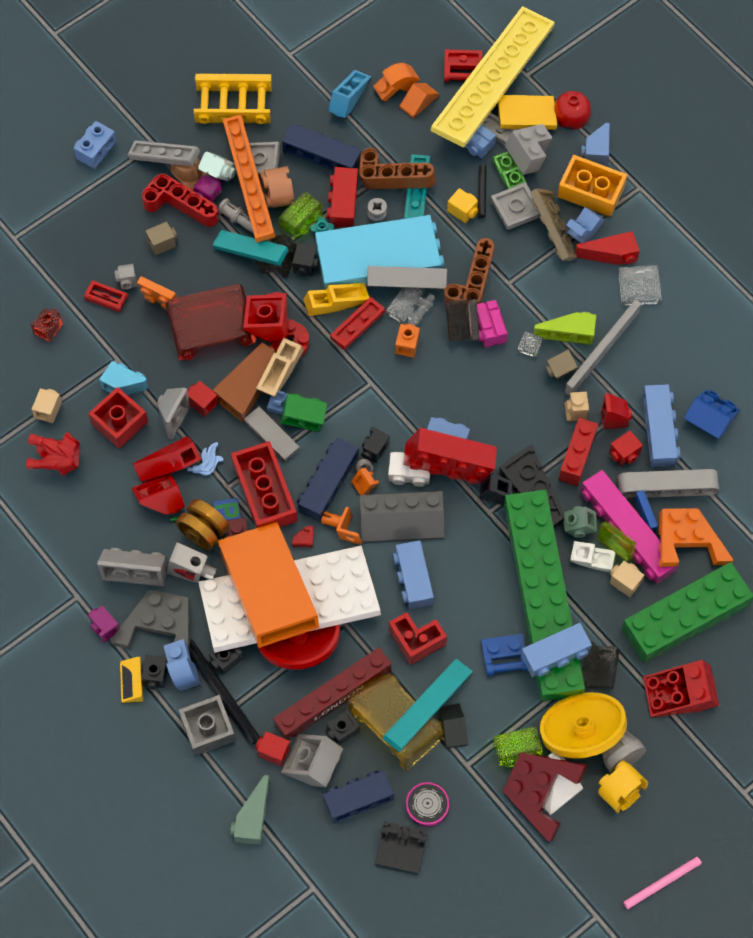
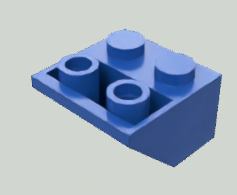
M704 390L694 399L684 419L720 439L734 421L740 409L736 408V404L719 398L716 392Z

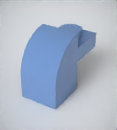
M585 207L576 220H569L567 226L570 230L567 233L580 243L588 242L599 230L605 219L590 208Z
M182 639L164 645L168 661L167 668L174 685L180 691L201 685L196 664L191 661L186 641Z

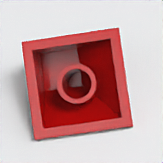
M286 294L247 296L244 330L266 341H282L283 338L287 339L289 324Z
M170 473L131 488L141 505L163 514H176L182 508H185L179 487Z

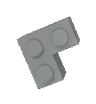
M544 124L512 131L505 144V148L523 175L539 171L547 157L545 151L552 140V136Z

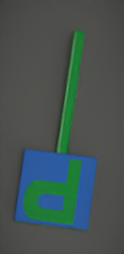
M238 498L213 502L214 508L227 521L241 518ZM179 517L171 518L170 521L175 522Z

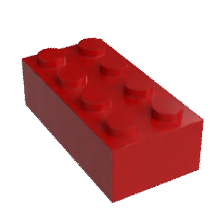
M419 428L405 443L403 465L409 466L413 470H425L433 475L441 474L448 476L450 479H462L470 484H479L495 470L497 447Z
M268 441L231 453L232 464L255 527L259 528L277 522L279 527H283L297 522V512L271 442Z

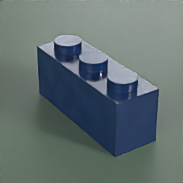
M373 771L367 774L366 778L361 780L358 778L352 779L343 787L338 788V786L326 790V793L323 794V800L333 824L394 800V792L385 771Z

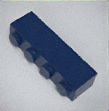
M291 124L282 140L283 152L335 171V167L358 168L360 164L361 150L356 146L344 144L338 139H331L320 132H313L301 125Z
M336 438L334 443L329 444L325 459L319 461L316 468L317 473L309 478L307 490L305 493L302 492L297 500L299 513L320 523L322 516H325L323 513L328 511L359 457L358 447L339 438Z

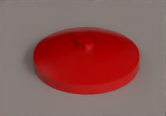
M340 625L308 631L260 647L258 650L267 661L285 669L309 668L323 662L334 652L340 639Z

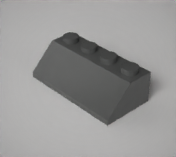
M443 492L360 495L362 543L444 539Z

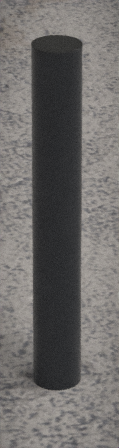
M486 165L479 166V218L486 217Z

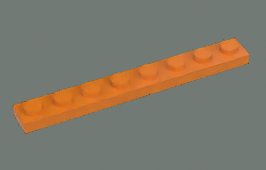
M239 114L223 119L256 242L274 238L276 236L242 116Z

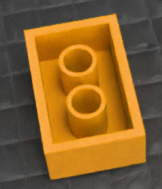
M573 155L559 184L557 197L611 217L625 188L627 174Z

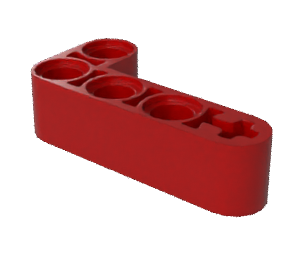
M166 174L157 175L142 192L143 206L148 212H156L167 202L204 226L213 227L219 221L218 208L213 202Z

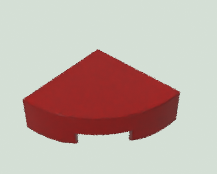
M307 526L293 537L292 547L313 548L314 526Z

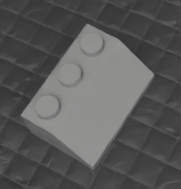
M110 548V550H103L97 565L102 580L164 587L168 562L166 556L158 552L145 554L138 550L126 552L118 548Z

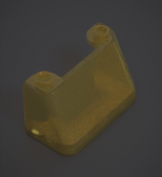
M384 674L354 694L347 701V709L349 708L355 718L359 715V721L361 723L365 722L392 750V754L394 756L397 755L401 760L399 764L407 772L444 737L443 725L438 719L433 720L431 718L401 752L383 739L384 735L415 701L398 685L399 681L394 675Z

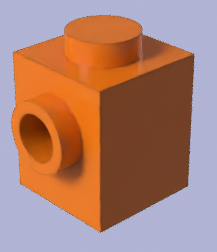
M400 324L395 344V354L415 358L420 337L419 327L412 324Z

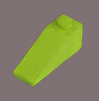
M576 312L536 324L533 338L592 345L596 315L589 312Z

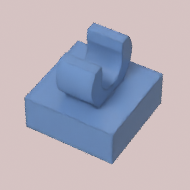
M279 391L275 397L271 396L267 411L282 414L283 402L287 393Z

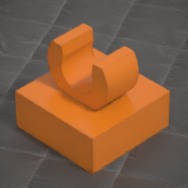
M366 467L359 469L351 480L360 495H368L379 483L378 480L375 481L372 475L374 473L368 471Z

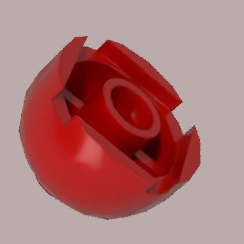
M568 91L561 94L554 105L557 124L565 129L566 127L572 128V130L584 127L591 115V104L588 98L578 91Z

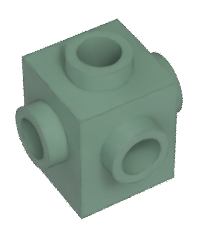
M581 506L565 511L563 521L565 532L573 535L575 538H582L586 534L597 532L596 512Z

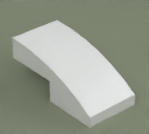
M574 541L570 561L591 569L611 572L614 567L616 551L595 548V544Z

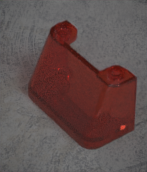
M234 284L174 298L166 303L168 322L179 360L193 359L197 354V348L235 339L237 344L242 346H249L256 342L255 335L245 331L243 328L246 296L242 285Z

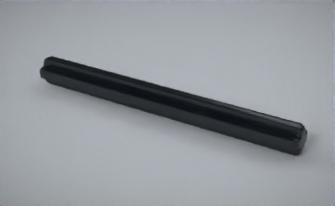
M190 639V658L196 664V667L215 694L220 695L224 707L251 745L256 744L260 737L195 642Z

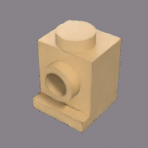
M587 392L570 393L569 400H566L564 403L567 422L578 421L579 418L587 420L589 412Z

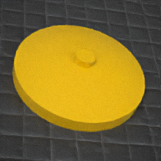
M582 693L564 698L549 708L541 720L540 733L544 745L554 754L566 758H587L607 751L620 741L627 728V717L622 704L615 698L602 693Z

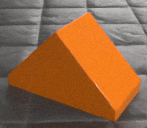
M413 83L400 104V108L414 119L439 97V93L426 83Z

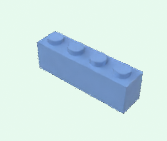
M669 384L645 385L642 396L651 467L675 466L677 459H680V447H676L678 429L674 428L673 423L676 421V412L672 410L671 406L674 402L673 392H670Z

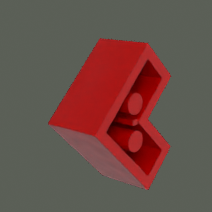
M406 612L389 622L388 631L409 665L414 664L447 644V635L437 620L417 629Z

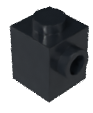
M297 243L292 263L293 273H297L300 276L313 275L314 269H317L319 264L317 246Z
M145 655L141 678L143 686L151 690L165 688L168 670L167 657Z

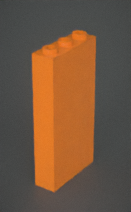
M277 522L218 540L220 555L258 648L320 628L318 614Z

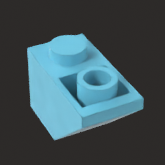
M111 361L99 379L101 389L109 393L117 387L126 395L146 391L148 388L147 379L142 373L133 372L122 363L117 364Z

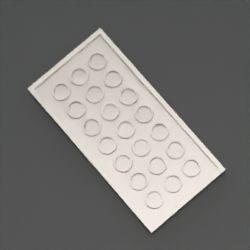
M362 546L294 560L318 614L320 628L317 629L381 615ZM229 575L213 578V580L199 581L214 653L255 644L256 640Z

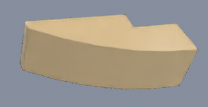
M283 338L256 389L275 397L296 366L303 352L302 346Z

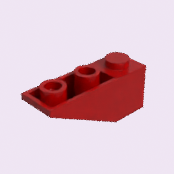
M186 436L133 463V466L142 482L182 470L200 461L201 457L194 442Z

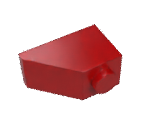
M609 393L604 394L601 407L603 429L628 427L629 420H632V410L628 408L626 400Z

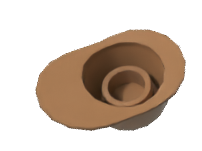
M198 157L193 166L171 165V173L174 177L191 190H193L194 185L203 175H210L199 170L198 166L201 161Z

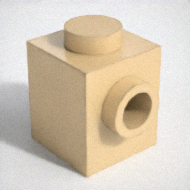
M40 388L32 407L34 418L54 423L62 404L59 393L52 389L44 390Z
M623 561L620 566L615 565L610 572L612 576L610 584L629 598L641 585L644 574L634 564H628L626 561Z

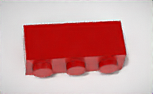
M335 167L334 174L330 175V186H333V191H329L328 202L331 203V208H327V219H330V223L334 227H354L358 168Z
M582 418L578 419L560 470L559 481L575 486L579 485L596 436L597 423Z

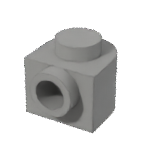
M134 263L120 265L118 270H115L116 282H120L122 289L137 287Z

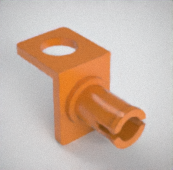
M349 507L345 508L342 516L327 511L323 513L326 517L322 516L321 523L336 527L339 539L358 545L362 544L358 533L347 530L353 517Z

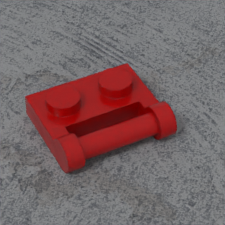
M445 49L444 82L467 80L471 73H451L450 69L474 70L482 60V51Z

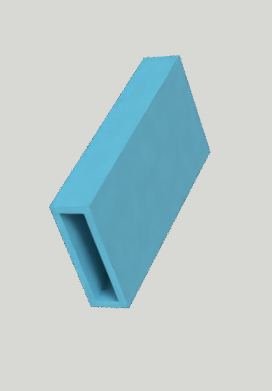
M430 215L316 232L315 243L324 289L326 290L328 285L365 283V286H367L368 266L441 269V267H444L443 255L439 256L438 252L440 250L439 238H435L437 233L436 223L432 222Z

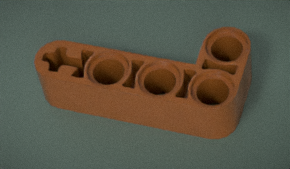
M367 148L361 153L359 172L363 186L367 189L430 188L436 183L434 167L430 163L381 164L378 152L374 148Z
M482 238L478 241L466 286L458 284L446 286L444 290V304L448 308L473 313V306L482 302L494 254V243L491 239Z

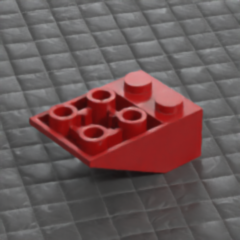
M704 660L643 676L650 716L652 718L699 712L719 706L712 668Z

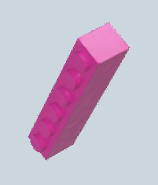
M603 470L582 483L581 495L584 500L589 501L593 505L596 515L605 520L609 531L617 535L621 546L630 551L632 559L636 564L642 566L649 580H653L657 585L676 572L678 565L674 567H659L661 553L659 552V544L661 541Z

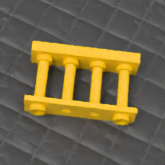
M196 74V90L201 91V108L194 109L195 123H223V119L241 114L244 123H271L270 109H265V92H272L271 74ZM209 91H220L219 109H208ZM228 91H239L238 109H227ZM247 91H258L257 109H246Z

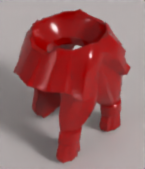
M66 432L63 439L59 441L35 434L29 435L28 444L36 445L37 453L44 458L36 460L28 458L26 461L27 469L43 468L58 470L62 476H65L79 466L80 442L69 432Z

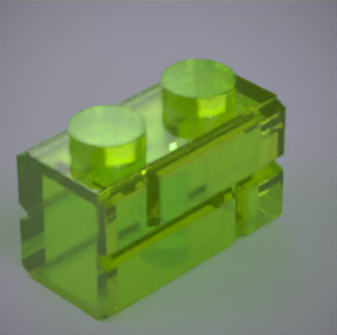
M304 192L279 217L280 227L289 232L294 238H298L301 234L305 235L313 222H318L317 220L322 217V204L315 198L313 199L307 192Z
M536 726L493 737V745L499 765H505V767L514 766L521 752L542 755L543 750Z

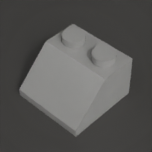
M298 734L281 773L311 786L327 787L343 748L327 736Z

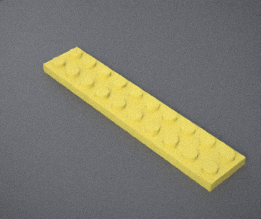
M522 6L433 123L431 131L464 148L553 29L555 22Z

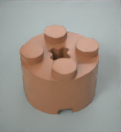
M287 166L267 169L260 173L261 183L264 185V189L266 188V191H263L267 207L277 208L294 205L291 178L287 177V173H289Z

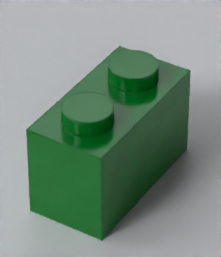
M287 394L283 402L280 424L320 432L324 425L327 403L317 398L309 399L299 394Z

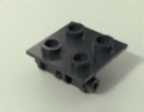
M384 822L375 864L418 874L427 831Z

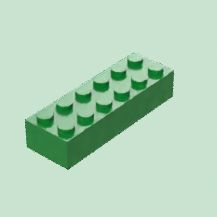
M730 562L625 619L621 629L643 663H646L748 607L753 600V594Z

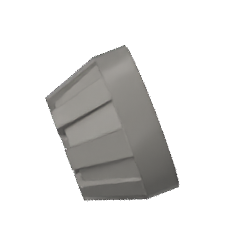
M625 731L617 744L602 753L604 764L612 774L615 771V767L623 760L631 765L636 763L645 754L646 748L638 738Z

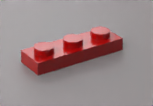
M370 297L330 334V339L345 351L385 313V308Z

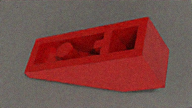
M633 231L576 244L575 250L577 258L616 265L634 263L638 260L640 252Z

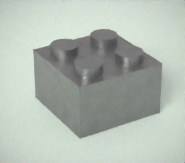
M220 695L179 709L180 718L194 756L235 742L234 732Z

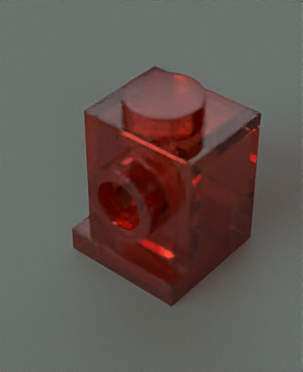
M44 308L37 319L31 323L33 334L50 342L63 325L60 313L53 308L50 310Z

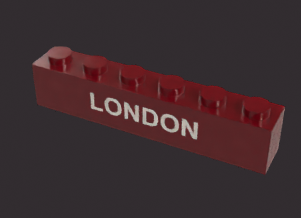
M378 647L273 718L275 728L282 738L290 741L391 673L392 663L381 648Z

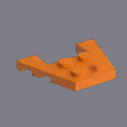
M698 508L662 509L660 511L659 535H661V543L659 544V552L661 553L659 567H674L678 565L679 559L675 550L678 547H707L714 566H724L733 562V558Z

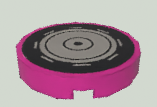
M431 782L420 783L414 786L406 799V811L410 819L425 827L435 826L444 820L449 810V797L445 790Z

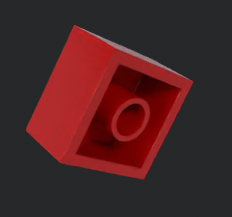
M118 387L88 413L91 424L119 449L148 423L146 411Z

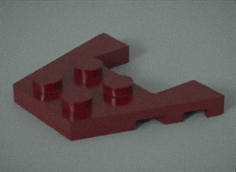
M521 752L503 792L543 837L550 842L553 841L561 824L542 812L558 775L565 777L575 784L580 783L587 765Z

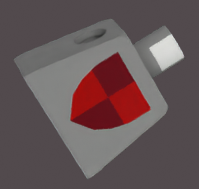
M176 543L166 574L198 583L201 576L213 580L217 568L206 564L208 556Z

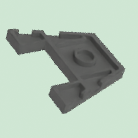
M148 590L112 637L111 644L130 649L138 629L175 637L174 642L184 639L189 651V598Z

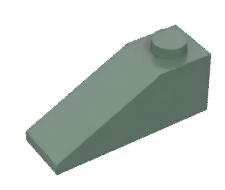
M269 775L263 776L237 814L236 822L231 824L230 835H234L236 843L261 845L270 782Z

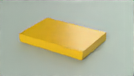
M503 95L497 103L500 129H523L544 124L547 130H556L557 120L554 112V96Z

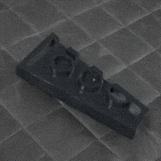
M532 444L499 467L504 477L512 481V486L518 493L546 490L553 527L564 521L562 507L550 486V482L542 469Z

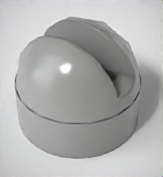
M362 458L356 462L357 472L363 465L366 466L368 471H373V466L368 459Z

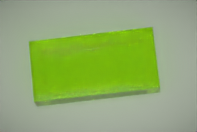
M609 522L601 523L598 540L626 561L631 560L636 542Z

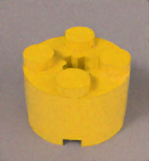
M623 760L615 767V771L611 775L606 774L599 781L601 787L598 790V794L619 813L620 809L624 811L641 796L639 794L640 789L646 790L648 781L630 763H626Z

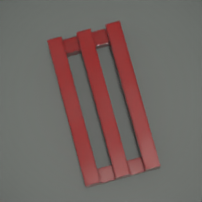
M93 280L84 295L85 300L117 312H121V307L124 306L125 300L129 297L126 292ZM93 288H96V289L102 290V291H104V292L110 293V294H112V295L121 297V299L112 297V296H110L109 294H106V293H104V292L101 293V292H99V291L93 290Z

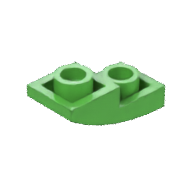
M508 151L492 158L507 189L526 182L522 172Z

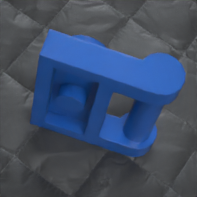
M523 634L481 639L487 676H493L494 673L521 669L522 671H529L521 656L522 648L525 647ZM520 657V661L492 665V661Z

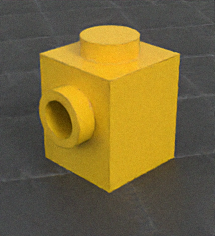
M459 188L448 200L447 212L467 223L470 218L473 219L478 213V200L474 195L466 193Z

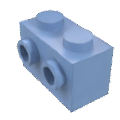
M95 121L92 126L86 129L85 135L76 141L74 145L76 159L95 169L117 142L115 131Z

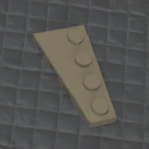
M534 189L530 192L533 197L532 202L541 214L540 219L549 231L548 236L557 248L556 253L562 261L576 259L577 256L570 236L564 233L566 230L565 222L558 216V213L561 212L559 205L553 202L555 197L554 191Z

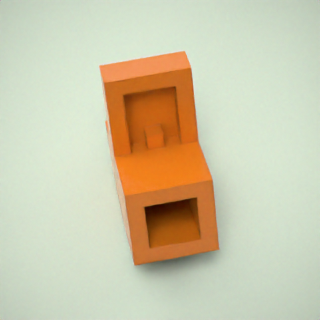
M397 63L386 68L382 72L384 76L373 87L383 101H387L399 89L408 92L413 83H417L420 78L411 65Z

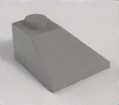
M186 388L167 389L157 402L168 438L173 440L190 408Z

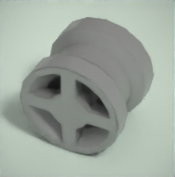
M374 198L368 203V218L373 222H382L387 216V204L383 199Z

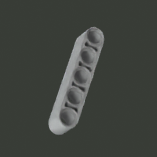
M714 469L626 472L617 476L619 491L626 499L635 498L636 492L642 490L647 498L714 495L719 492L718 475Z

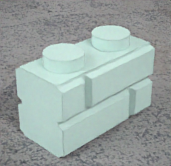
M210 152L204 153L198 166L199 170L225 181L233 179L237 171L235 163Z

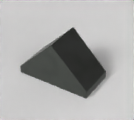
M460 703L442 706L439 709L446 749L467 746L465 717Z

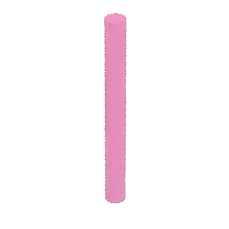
M698 857L693 858L623 902L626 909H630L701 865L700 859Z

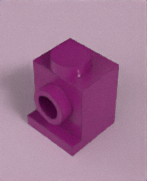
M103 605L100 608L93 609L88 614L91 620L90 627L96 634H99L103 644L118 631V623Z

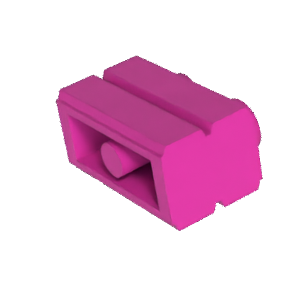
M492 300L486 303L475 304L473 306V313L470 315L473 325L477 324L478 330H476L478 341H482L485 348L495 344L506 343L508 333L497 301Z

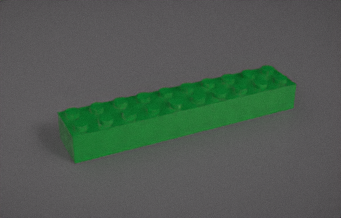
M546 490L505 495L504 499L505 515L530 645L573 626ZM574 658L569 660L570 663L562 668L556 666L542 677L536 675L540 702L564 699L572 695L584 693L585 686L580 660Z

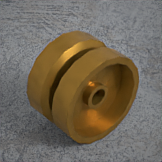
M194 499L187 507L188 513H182L175 523L179 531L198 547L210 551L218 543L217 537H221L227 532L229 524L215 508L202 500Z

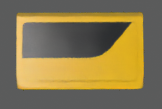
M141 657L120 661L122 703L142 702Z

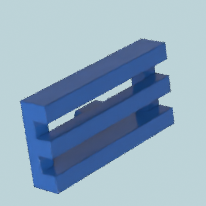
M643 490L636 492L634 502L640 517L655 534L658 528L657 521Z

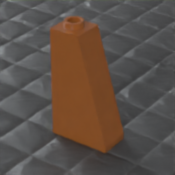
M263 342L213 389V392L218 395L219 404L242 423H244V418L250 414L262 392L256 388L273 354L277 352L272 346H267Z

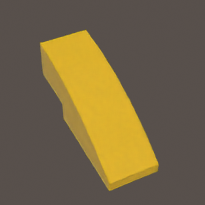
M365 283L328 285L326 290L308 291L303 300L308 316H314L361 305L369 299Z

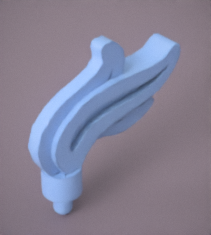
M213 443L209 447L208 452H206L207 448H204L201 455L203 463L188 467L187 471H193V473L203 476L211 475L217 464L223 462V457L215 456L218 443Z

